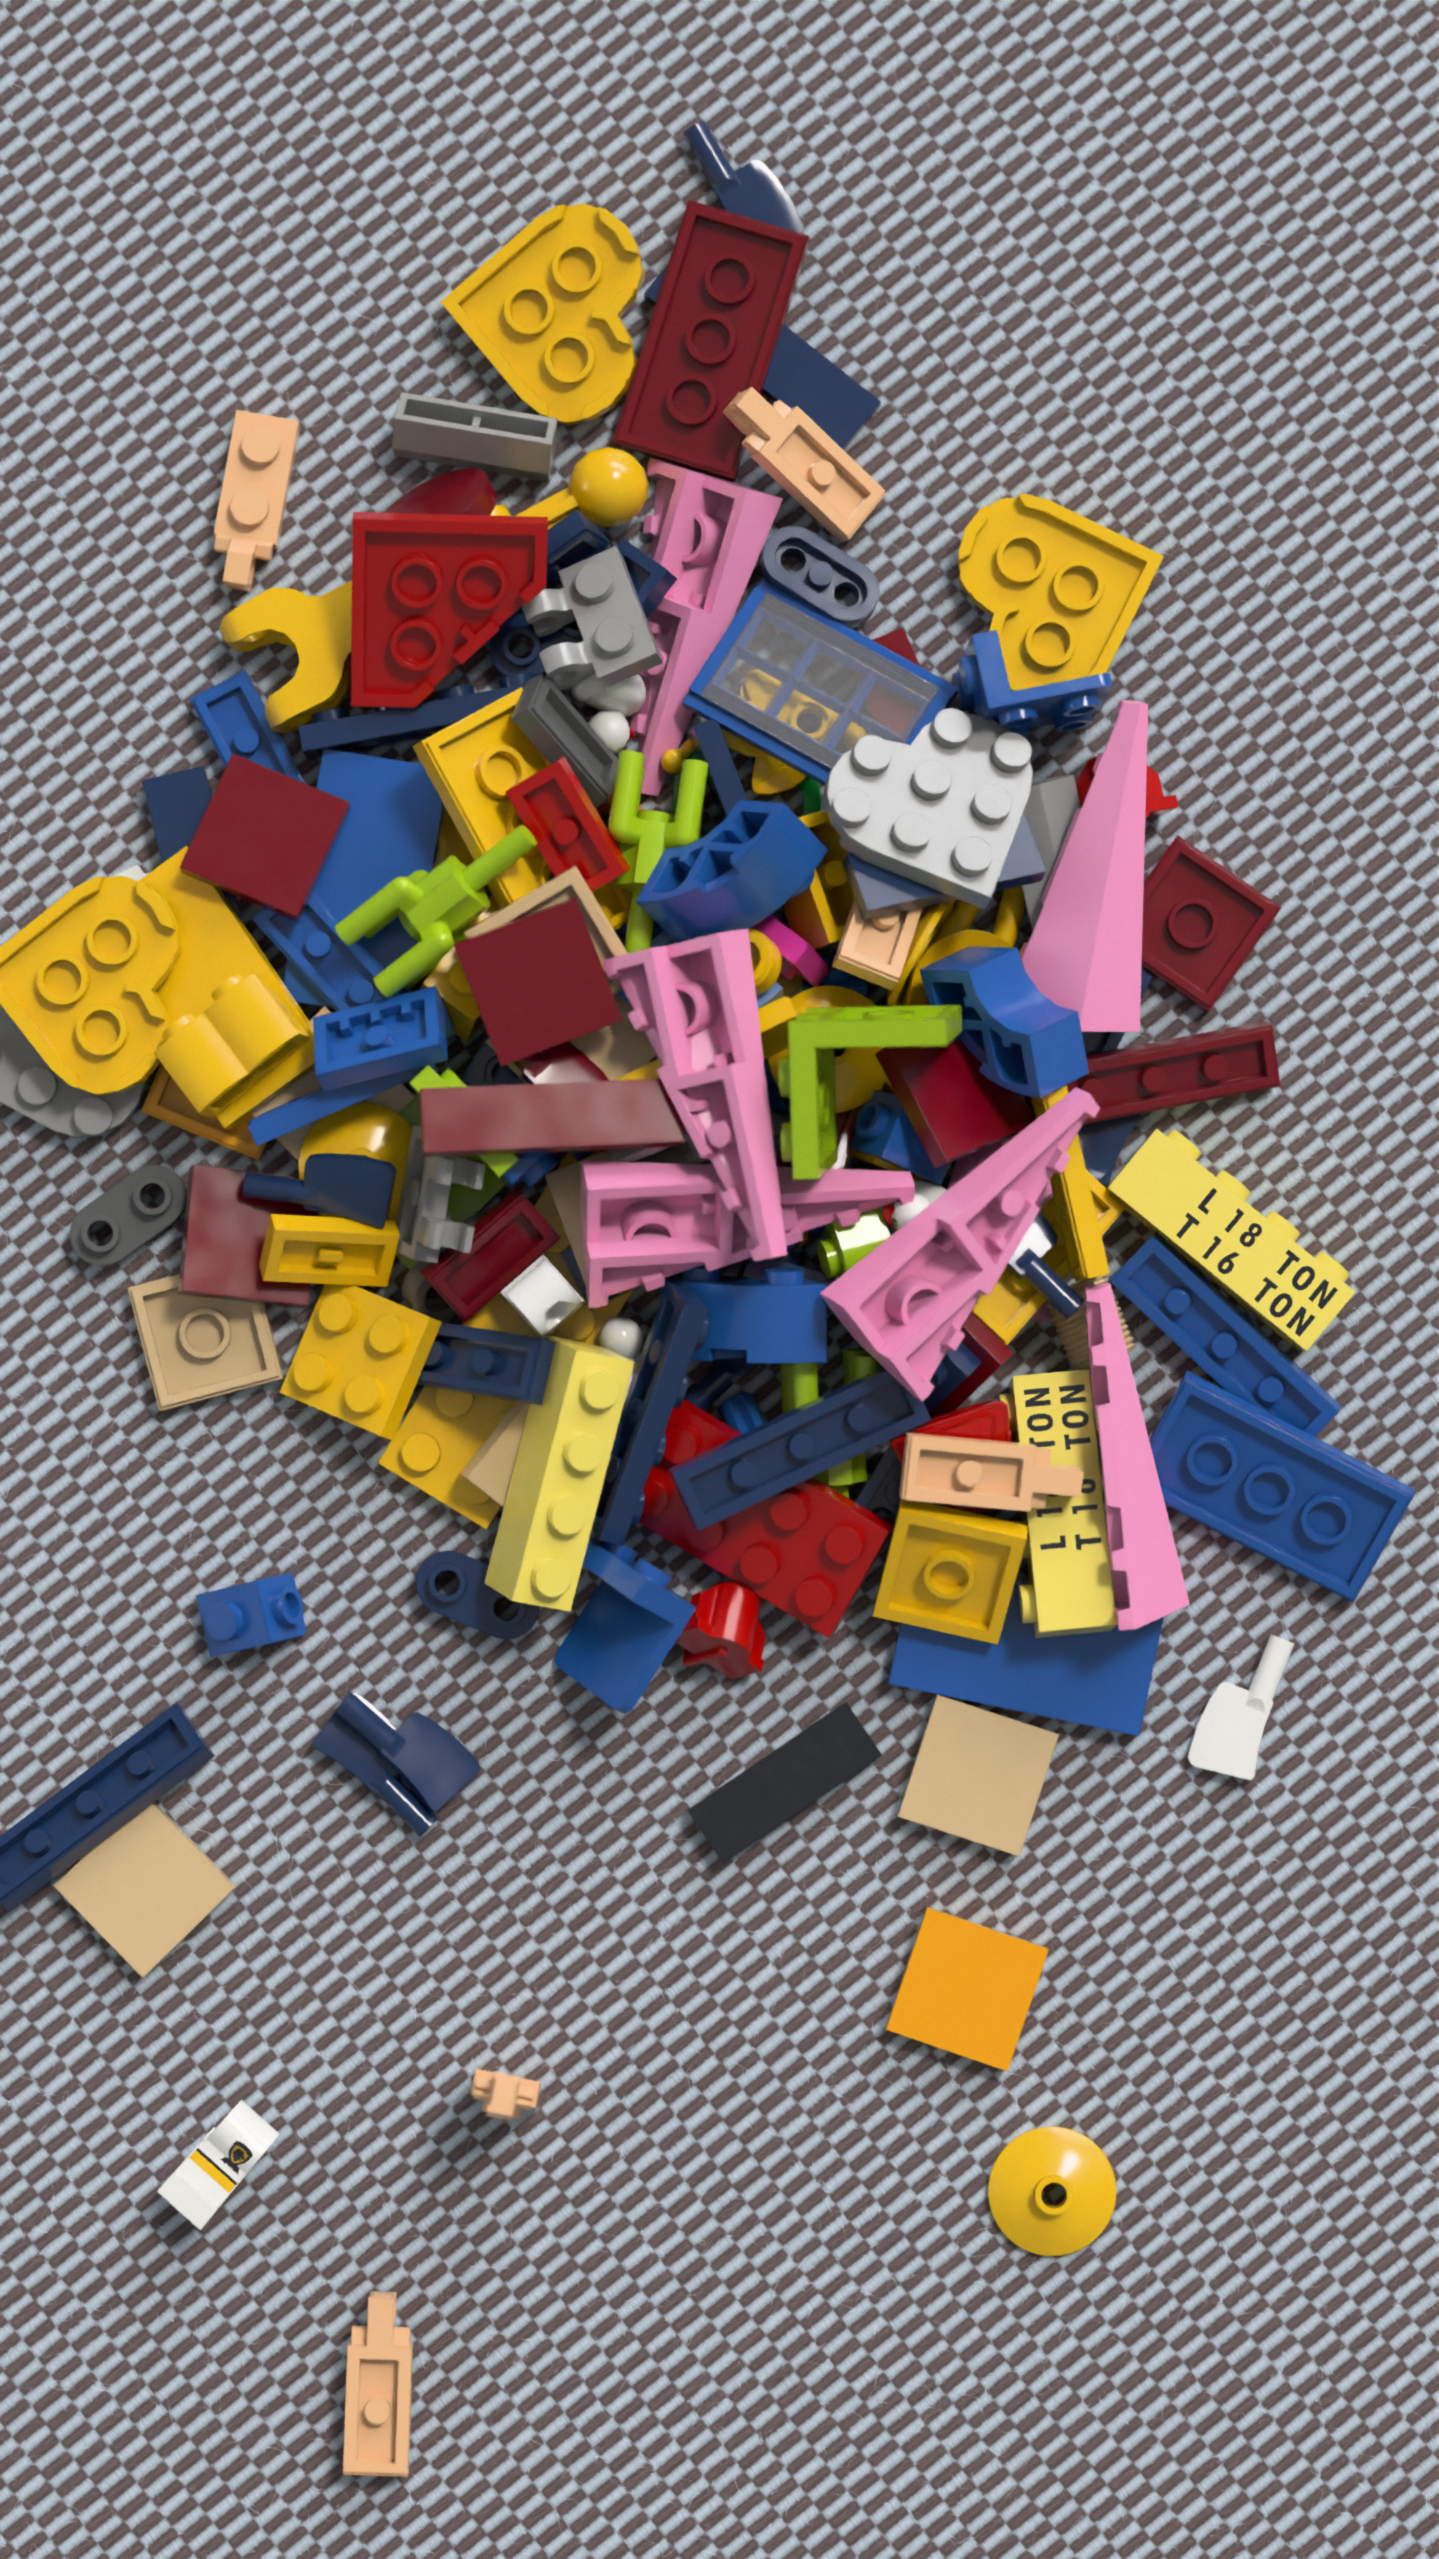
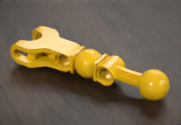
M606 447L589 451L576 463L569 476L568 488L515 516L548 517V530L576 509L601 527L610 528L627 524L641 511L647 500L648 479L643 466L637 459L621 449ZM497 505L494 507L491 516H511L505 505ZM352 580L321 596H308L295 589L274 587L238 606L222 619L219 632L225 643L237 651L249 652L258 647L277 642L293 647L298 653L299 664L295 676L281 689L271 694L265 704V718L272 731L286 734L299 729L298 726L312 723V714L339 708L349 691L351 679Z

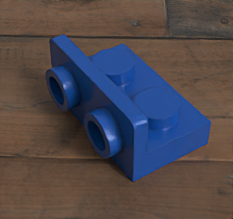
M436 986L313 1017L316 1077L325 1092L448 1060L446 1039L455 1035L454 1022Z

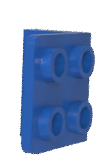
M997 630L973 634L964 656L958 659L959 672L952 674V684L958 687V694L955 700L960 711L969 710V714L983 716L984 720L992 719L999 723L1002 729H1008L1012 733L1020 734L1025 738L1031 735L1030 729L1054 725L1057 732H1068L1089 726L1093 723L1092 716L1100 713L1113 688L1110 674L1104 673L1011 692Z
M589 1537L583 1566L601 1578L602 1581L555 1655V1664L610 1707L626 1714L635 1707L640 1697L648 1688L650 1681L676 1640L682 1634L696 1607L668 1588L673 1579L672 1576L641 1557L634 1564L633 1561L638 1553L626 1544L622 1546L605 1541L598 1542Z

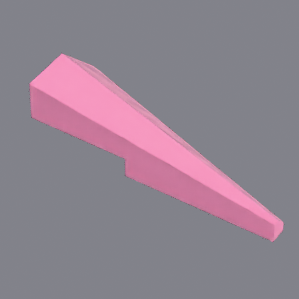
M650 458L647 467V477L656 481L654 515L644 516L643 534L652 538L651 558L672 573L677 580L647 619L663 663L639 673L646 688V700L641 707L640 714L631 715L630 728L639 737L638 752L645 755L643 763L645 771L641 793L659 796L668 774L661 765V757L665 751L679 748L693 715L692 711L682 706V701L689 692V687L732 622L783 498L740 483Z
M1120 700L1116 708L1118 717L1104 753H1099L1092 769L1095 775L1082 808L1076 809L1040 900L1043 907L1029 942L1023 943L1019 953L1025 972L1039 992L1060 1007L1078 1011L1082 1032H1140L1148 704L1142 701Z
M748 929L715 933L668 946L649 948L603 960L604 970L608 978L619 981L633 1008V1011L628 1016L635 1030L646 1033L662 1065L656 1071L701 1158L711 1160L726 1189V1192L721 1194V1197L728 1211L738 1212L756 1247L750 1251L754 1261L787 1255Z
M1077 1087L819 1293L851 1336L918 1400L923 1402L932 1392L934 1385L930 1380L947 1351H956L965 1334L960 1329L981 1294L989 1295L1031 1226L1040 1210L1036 1205L1037 1200L1053 1173H1062L1071 1157L1066 1152L1087 1117L1095 1118L1100 1110V1107L1090 1093Z
M581 1160L580 1217L586 1296L589 1308H599L608 1305L609 1296L643 1285L647 1292L663 1287L666 1277L702 1265L709 1272L752 1258L750 1251L756 1247L738 1212L728 1211L721 1197V1194L726 1192V1189L713 1165ZM777 1167L786 1246L803 1241V1232L836 1221L843 1228L860 1222L861 1213L894 1203L897 1200L900 1201L902 1206L909 1202H914L915 1185L910 1171L829 1169L820 1179H793V1167Z
M1111 1284L1084 1285L1091 1391L1101 1482L1104 1488L1116 1622L1119 1631L1133 1630L1189 1606L1190 1603Z

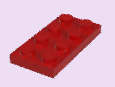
M684 1399L679 1408L672 1409L664 1431L666 1434L665 1452L660 1464L656 1468L651 1467L643 1489L645 1504L638 1523L735 1582L746 1586L758 1596L827 1638H830L845 1616L893 1531L894 1525L818 1479L811 1477L697 1531L691 1523L668 1469L742 1433Z

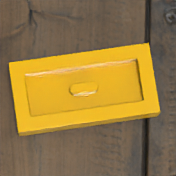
M270 1214L259 1262L263 1281L387 1287L400 1234L395 1220H387L383 1228H376L349 1218Z

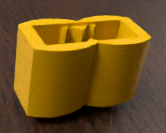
M238 973L231 976L213 991L211 996L215 1002L198 1017H195L193 1013H188L174 1021L162 1033L165 1042L154 1054L199 1114L213 1117L227 1108L255 1085L261 1077L282 1064L311 1038L266 977L252 973L245 977L243 973Z

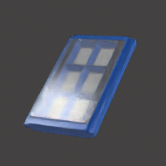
M761 579L689 687V692L683 699L682 706L706 720L714 719L718 721L720 728L825 786L831 770L840 757L853 749L856 742L864 736L873 735L884 740L911 745L922 727L933 722L940 711L951 707L954 698L958 694V687Z

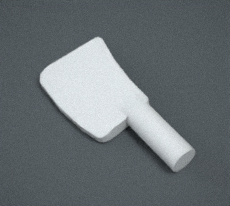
M1270 1634L1249 1690L1227 1682H1223L1218 1686L1209 1699L1197 1724L1188 1754L1191 1765L1246 1780H1252L1255 1777L1258 1751L1264 1728L1274 1703L1273 1697L1294 1643Z

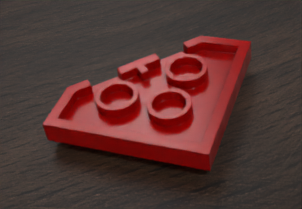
M353 512L351 706L416 708L459 663L462 665L499 631V627L524 603L528 604L544 590L547 581L548 517Z

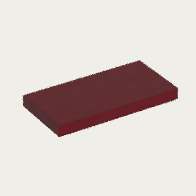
M688 200L612 441L614 446L735 482L745 450L741 443L747 435L743 434L723 411L737 393L747 390L749 387H753L762 396L763 387L809 247L810 237L808 235Z

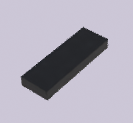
M845 1701L688 1808L687 1811L724 1864L878 1759L882 1754Z

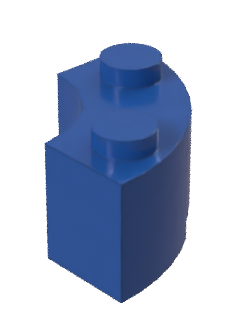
M739 800L726 819L705 837L684 847L665 849L636 903L677 943L720 932L749 929L776 911L790 897L800 895L811 885L814 879V870L828 849L785 803Z
M968 946L919 969L930 1005H962V1031L951 1043L960 1039L982 1063L978 1071L991 1081L1015 1093L1041 1098L1089 1073L1078 1011L1060 1007L1039 992L1025 972L1018 948Z
M704 1265L681 1272V1277H666L665 1285L660 1287V1301L667 1282L692 1288L709 1309L707 1313L709 1316V1330L706 1340L699 1350H694L691 1360L713 1361L726 1358H747V1363L827 1362V1307L825 1300L819 1294L826 1288V1284L804 1279L803 1269H765V1279L724 1276L720 1275V1268L708 1272Z

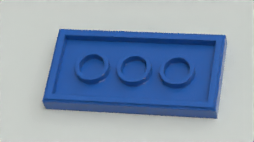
M323 749L317 789L350 802L351 810L313 891L341 921L393 879L401 876L408 877L416 870L430 872L434 869L445 806L422 764ZM399 916L372 938H367L364 935L358 940L384 969L418 943L403 927ZM287 959L284 984L297 1004L321 1008L325 1006L328 1009L334 1010L294 964ZM413 986L412 988H410L409 990H407V989H405V988H402V989H403L406 993H408V992H413L414 986Z
M1186 1371L1149 1439L1166 1506L1353 1603L1414 1497V1488L1189 1371Z
M1015 1580L998 1645L900 1623L888 1684L1140 1736L1164 1617L1133 1630L1119 1631L1116 1625L1112 1631L1035 1638L1033 1623H1022L1019 1605V1585L1029 1584V1582Z

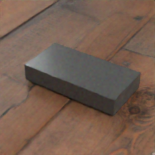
M541 673L526 681L511 719L550 764L565 756L593 806L596 808L608 801L615 783L618 758L547 675Z

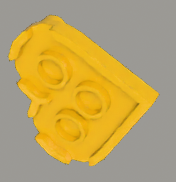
M587 204L573 206L557 205L535 218L446 296L441 303L524 402L542 416L558 418V421L566 425H576L583 421H591L613 409L629 388L637 365V358L634 354L633 340L621 317L636 299L638 290L645 279V269L641 261L640 248L629 228L608 210Z
M1020 494L1015 498L1000 499L988 507L986 505L977 512L964 530L957 559L961 588L969 595L975 605L992 617L989 631L997 630L1012 692L1107 673L1164 556L1051 500L1029 494Z
M94 877L70 890L0 947L1 1006L50 1069L70 1086L103 1096L112 1093H122L146 1081L161 1063L154 1052L165 1042L162 1033L168 1027V1018L156 990L171 974L175 961L182 952V941L178 933V923L167 901L149 885L128 877Z

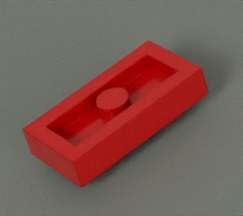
M565 756L505 791L523 824L536 839L537 847L555 877L576 865L592 892L630 869Z

